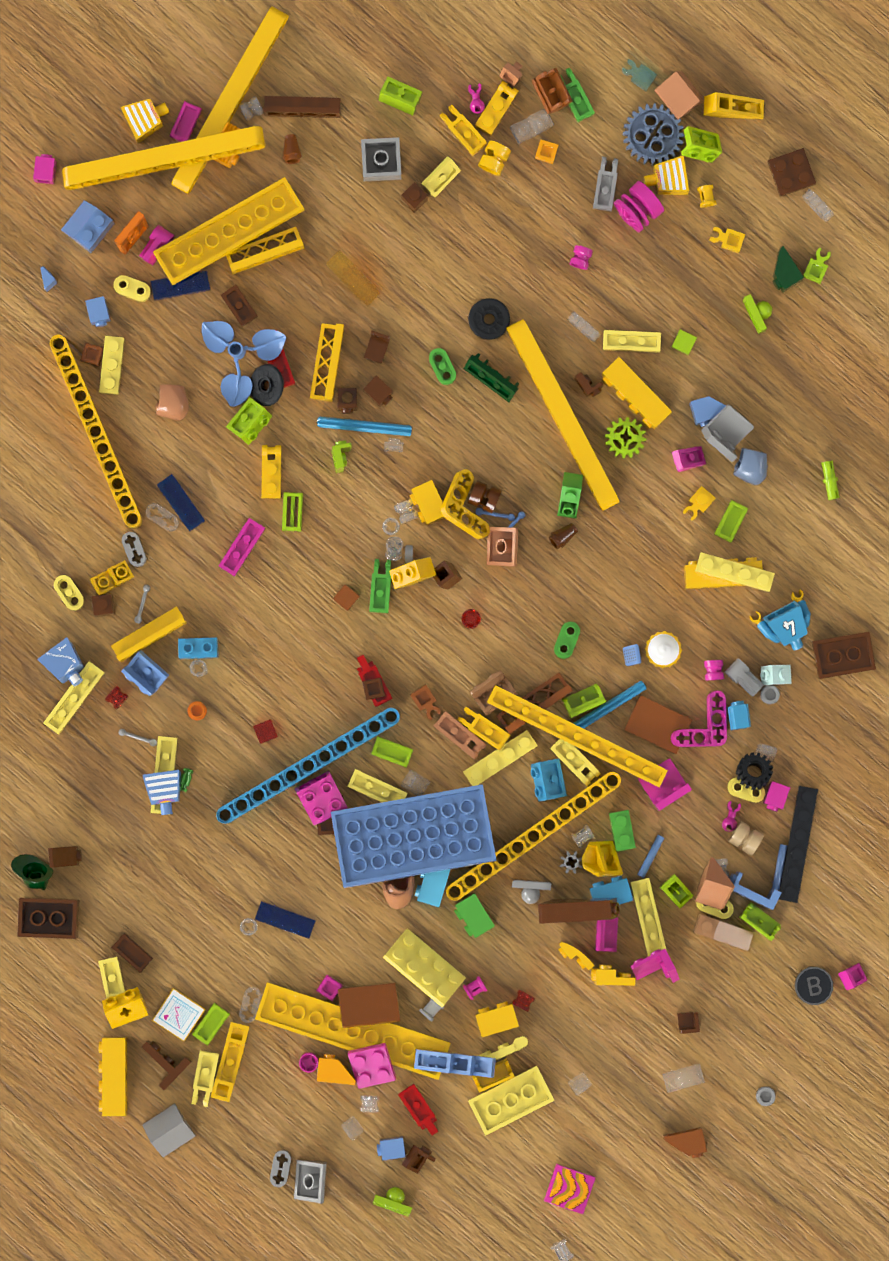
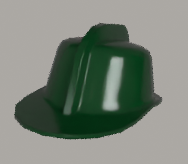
M19 855L11 863L13 872L21 877L24 884L30 889L45 890L49 879L53 875V869L33 855Z

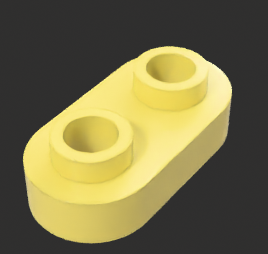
M125 275L117 277L114 281L115 291L122 296L138 302H145L151 296L150 287L144 282ZM126 282V287L121 288L120 283ZM140 288L144 289V293L141 295L137 293Z
M66 575L57 577L54 581V588L64 604L73 611L81 609L84 605V597L73 580ZM67 582V588L62 589L61 583ZM73 598H78L76 605H73L71 602Z
M737 777L728 782L727 790L734 797L753 803L760 802L765 797L763 786L758 790L759 795L755 797L752 794V787L745 788V783L741 785L739 791L734 789V785L741 782V780H737Z
M727 901L725 905L728 909L726 913H722L720 909L704 906L696 902L699 910L721 919L729 918L734 911L730 901Z

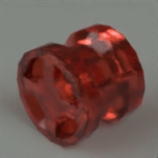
M468 609L463 613L462 624L466 628L474 629L480 624L481 617L476 610Z
M116 686L105 698V701L112 703L113 708L117 710L129 696L126 693L123 694L121 689Z
M518 990V996L516 999H513L512 1004L529 1012V1006L536 998Z

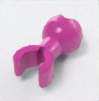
M480 83L476 93L471 89V85L468 86V91L473 99L470 103V109L475 114L482 113L485 108L484 102L480 100L482 89Z
M729 801L727 804V809L729 810L728 817L722 822V827L727 832H732L737 827L735 816L736 812L741 808L740 803L734 811L731 808L732 802ZM727 826L731 828L730 831L726 829Z

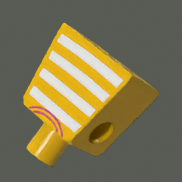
M151 99L121 107L137 143L142 142L162 128L163 124L160 117L170 113L165 102L154 107Z
M684 156L654 165V174L644 176V184L647 187L656 186L658 195H688L689 193Z

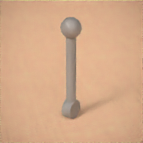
M147 584L143 586L144 593L138 615L134 618V621L138 624L142 622L143 607L147 593L150 591V586Z
M120 729L118 732L120 736L126 735L150 743L151 746L157 745L156 739L150 740L126 732L125 729Z

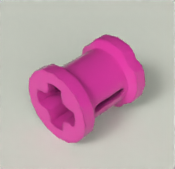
M479 976L470 984L463 985L470 1000H473V997L482 991H488Z

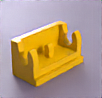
M507 1058L495 1063L494 1078L472 1075L479 1093L515 1077Z

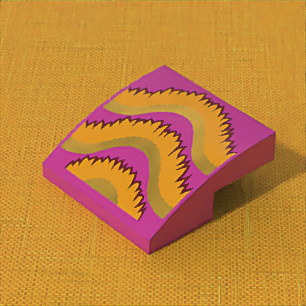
M556 1164L544 1201L583 1214L596 1177Z

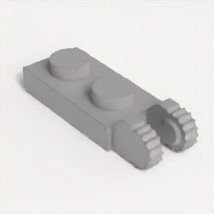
M602 157L601 167L598 171L593 209L612 212L618 174L616 173L618 159L614 158L612 161V172L605 171L607 159Z

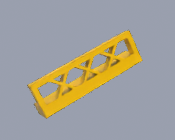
M293 227L241 246L227 254L226 257L234 275L302 250L304 245L297 227ZM295 233L297 240L289 243L284 242L286 235ZM275 240L280 243L278 247L270 250L266 248L269 241ZM255 246L262 249L259 254L248 255L250 249ZM236 253L244 256L242 260L234 263L230 257Z
M321 324L310 399L333 402L344 324ZM325 328L335 330L334 338L329 342L324 337ZM329 346L332 354L330 358L325 360L321 355V350ZM326 365L329 373L328 376L322 379L318 374V369ZM323 383L326 388L325 396L314 395L315 388Z
M176 606L114 643L111 647L117 655L116 657L119 662H123L138 651L145 649L187 624Z

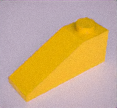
M716 92L704 96V115L718 118L764 119V100Z

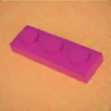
M249 518L218 566L235 577L266 528Z

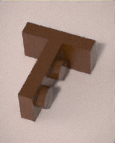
M148 1040L142 1046L169 1073L158 1085L163 1090L192 1062L186 1056L175 1067L173 1065L175 1061L168 1054L164 1056L160 1052L161 1047L156 1042Z

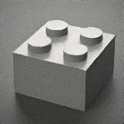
M399 137L361 139L363 181L402 180Z

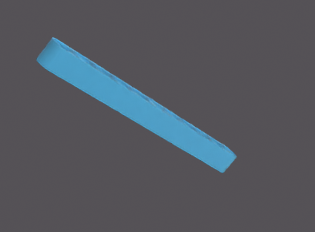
M394 708L382 711L220 807L216 813L217 820L224 824L231 823L388 730L399 722V712ZM390 711L395 712L397 715L394 722L386 720V714ZM373 721H377L380 724V729L377 732H372L369 729V725ZM356 731H361L364 735L363 740L360 742L353 740V734ZM339 741L347 743V748L343 752L338 751L336 748V744ZM322 751L330 753V759L326 762L320 759ZM310 760L313 762L314 768L311 771L304 770L303 764L305 761ZM290 770H294L297 773L295 781H289L286 777ZM273 780H278L281 784L278 791H273L270 788V783ZM256 790H262L264 793V798L260 801H256L253 797ZM239 800L247 802V808L243 811L237 808ZM225 809L231 813L230 819L226 821L220 817V813Z

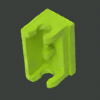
M387 77L380 91L378 101L413 116L416 106L420 102L422 91Z
M597 684L562 699L570 719L606 703Z
M751 902L739 916L740 919L769 941H772L777 931L781 929V925Z

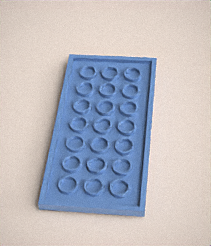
M483 784L331 812L344 888L497 861Z

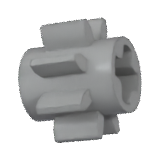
M566 851L567 857H560L564 860V864H561L560 867L565 866L567 868L565 873H568L570 869L576 874L575 868H582L579 865V861L582 858L576 857L577 851L573 855ZM569 857L576 859L573 868L570 865H566Z

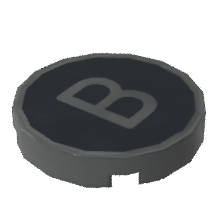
M808 967L798 974L795 980V992L804 1003L819 1005L830 998L833 991V981L824 969Z

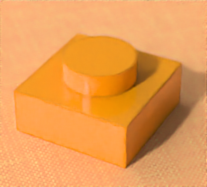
M540 139L535 159L553 164L559 145Z

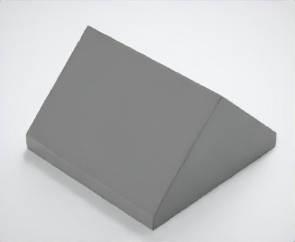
M176 1104L168 1107L142 1125L151 1144L162 1157H165L196 1136Z
M297 1160L294 1199L320 1204L324 1203L327 1162Z

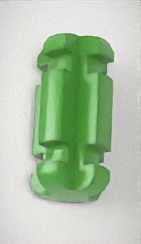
M188 768L183 769L184 773L181 774L180 790L184 792L188 790L186 788L190 784L191 773L193 774V770Z

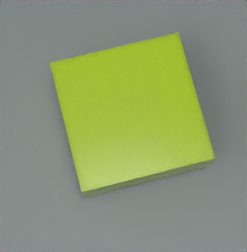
M680 329L672 348L689 355L697 337Z

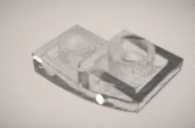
M543 109L511 125L510 130L517 143L520 144L553 127L554 123L546 110Z

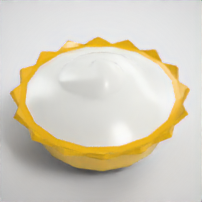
M656 632L655 635H651L650 639L646 641V657L649 658V662L653 663L655 667H671L681 658V642L678 641V637L674 636L672 632Z

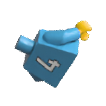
M802 590L798 591L800 594L799 598L795 597L794 592H792L791 599L793 602L763 617L764 621L761 620V614L757 611L755 612L759 616L758 620H753L750 616L751 622L758 624L757 628L767 639L774 643H781L783 646L791 644L793 650L803 647L800 638L808 634L807 628L810 623L811 613L805 600H802L804 595Z

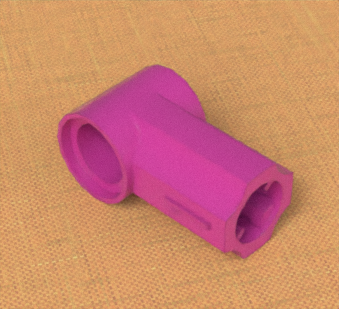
M158 225L150 235V240L139 257L147 263L154 265L157 259L153 251L173 241L175 235Z

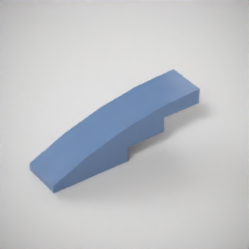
M416 1049L414 1069L494 1078L496 1058Z

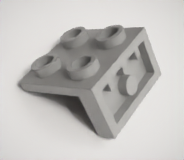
M728 404L701 431L707 442L733 462L737 458L734 451L736 449L735 446L754 429V426Z

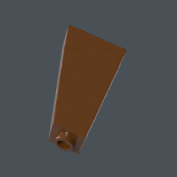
M617 898L552 899L538 904L539 924L612 920L618 917L620 905L617 903Z

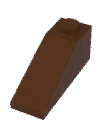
M78 846L48 848L50 868L78 866L79 861H82V852L78 850Z

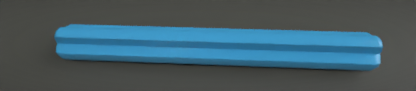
M318 417L317 426L321 428L411 436L412 426L330 417Z
M639 681L573 724L583 729L646 690L643 681Z

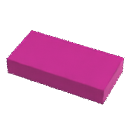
M184 101L169 136L180 142L188 141L202 112V108Z

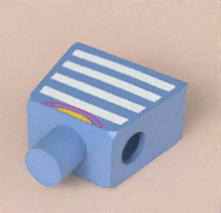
M180 770L143 775L151 805L160 804L161 815L173 814L171 802L180 801Z

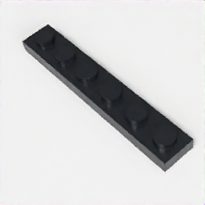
M798 786L779 890L782 893L779 900L798 903L818 789Z

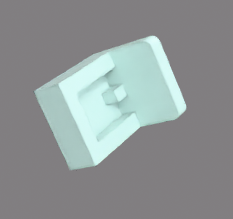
M791 665L761 666V682L764 685L792 684Z

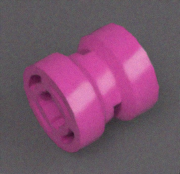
M576 245L573 251L575 253L574 257L571 258L569 264L579 269L588 270V260L592 257L593 250Z
M723 660L704 661V667L707 671L705 681L724 679V673L722 672Z
M312 1052L303 1054L299 1060V1066L304 1072H313L318 1067L319 1059Z

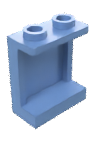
M736 872L730 875L729 879L735 886L733 892L770 910L774 909L782 892L770 889L765 898L739 885L743 873Z

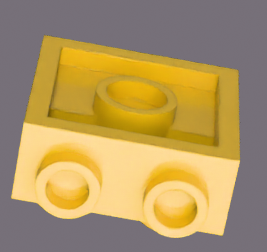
M599 964V968H591V980L596 985L635 986V977L631 976V973L618 972V976H616V969L612 968V965Z

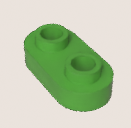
M441 348L432 350L429 354V362L438 381L443 385L452 384L456 379V371L446 351ZM441 356L442 360L440 362H436L435 357ZM444 373H449V374H450V378H449V379L443 378V374H444Z
M567 622L560 630L554 646V653L560 659H567L573 653L580 635V628L576 623ZM573 628L574 634L569 635L567 629ZM563 645L567 647V652L565 653L560 651V647Z

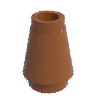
M286 135L283 159H285L287 164L299 163L302 155L296 135Z

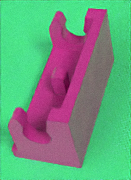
M618 917L612 920H597L596 951L617 952Z

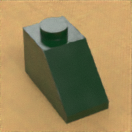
M784 246L778 251L773 273L774 280L772 281L776 289H781L783 293L804 279Z

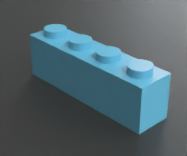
M450 869L421 874L420 877L424 879L421 886L417 885L414 895L418 897L417 901L439 907Z

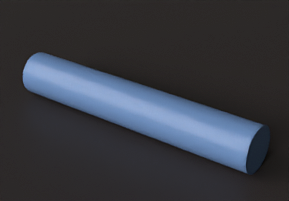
M657 835L637 874L638 876L645 877L664 837Z
M780 844L772 889L780 890L787 845Z

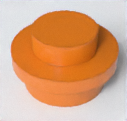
M192 702L188 707V715L193 720H202L207 714V708L202 702Z

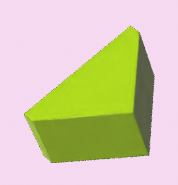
M672 874L659 887L679 909L694 896L675 874Z

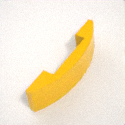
M234 1022L230 1023L211 1098L230 1102L249 1026Z

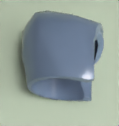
M742 448L740 459L734 466L733 475L752 485H759L767 476V453Z

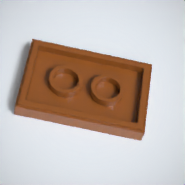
M640 695L624 730L673 754H677L680 747L673 745L671 735L676 730L688 729L692 719ZM680 733L679 736H676V740H679L681 744L685 736H681Z
M395 983L338 989L342 1028L400 1022Z

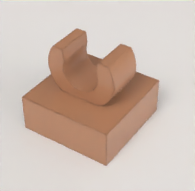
M518 62L513 66L507 63L499 77L514 88L522 76L520 69L523 66Z

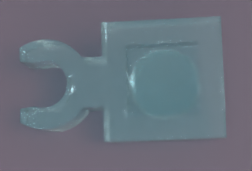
M628 59L627 63L631 65L632 69L626 70L622 68V73L632 75L631 82L647 91L657 77V74L643 64L637 68L635 62Z

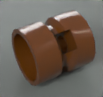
M477 480L468 504L475 507L482 506L483 510L493 513L502 491L494 487L488 488L487 484Z

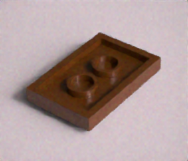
M869 632L812 641L818 679L876 670Z

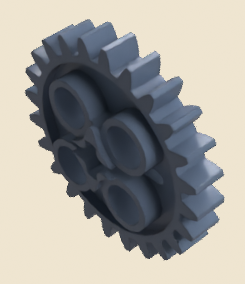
M656 103L653 104L652 108L646 104L645 110L638 107L639 113L633 111V118H627L630 124H624V128L628 131H624L622 134L628 137L623 140V143H629L626 150H633L630 156L637 155V162L641 158L644 159V165L649 160L651 166L654 165L655 161L661 163L662 159L665 161L669 160L668 156L675 158L673 151H680L677 145H683V141L679 138H684L685 136L683 133H680L684 126H678L681 119L675 120L674 114H669V108L666 111L663 110V105L657 109ZM653 118L655 124L652 126L647 125L645 120ZM662 120L663 124L658 129L656 136L653 137L648 148L644 149L651 133L654 132L658 123ZM663 128H669L672 134L666 136L662 133L661 130ZM643 134L645 140L640 142L636 140L635 136ZM659 144L662 149L656 152L651 146Z

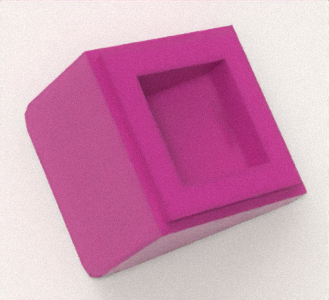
M859 963L838 973L846 990L853 989L868 980Z

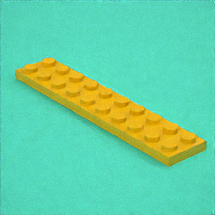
M269 982L266 984L255 1020L349 1051L386 1043L392 1065L439 1080L441 1072L414 1069L416 1049L448 1052L451 1044L450 1042L393 1023L342 1028L340 1007L338 1005Z

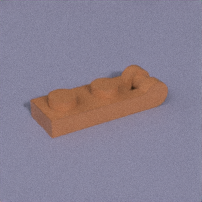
M446 711L433 726L474 760L478 757L477 754L480 750H484L487 746ZM471 740L476 743L472 749L467 747Z

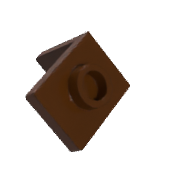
M371 331V337L364 358L382 364L390 336Z
M338 388L337 409L342 411V414H353V411H357V388ZM345 392H349L353 396V400L350 403L342 401V395Z

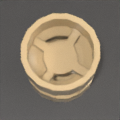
M740 821L728 842L736 847L742 846V851L752 856L760 845L764 834L757 830L751 831L749 825Z

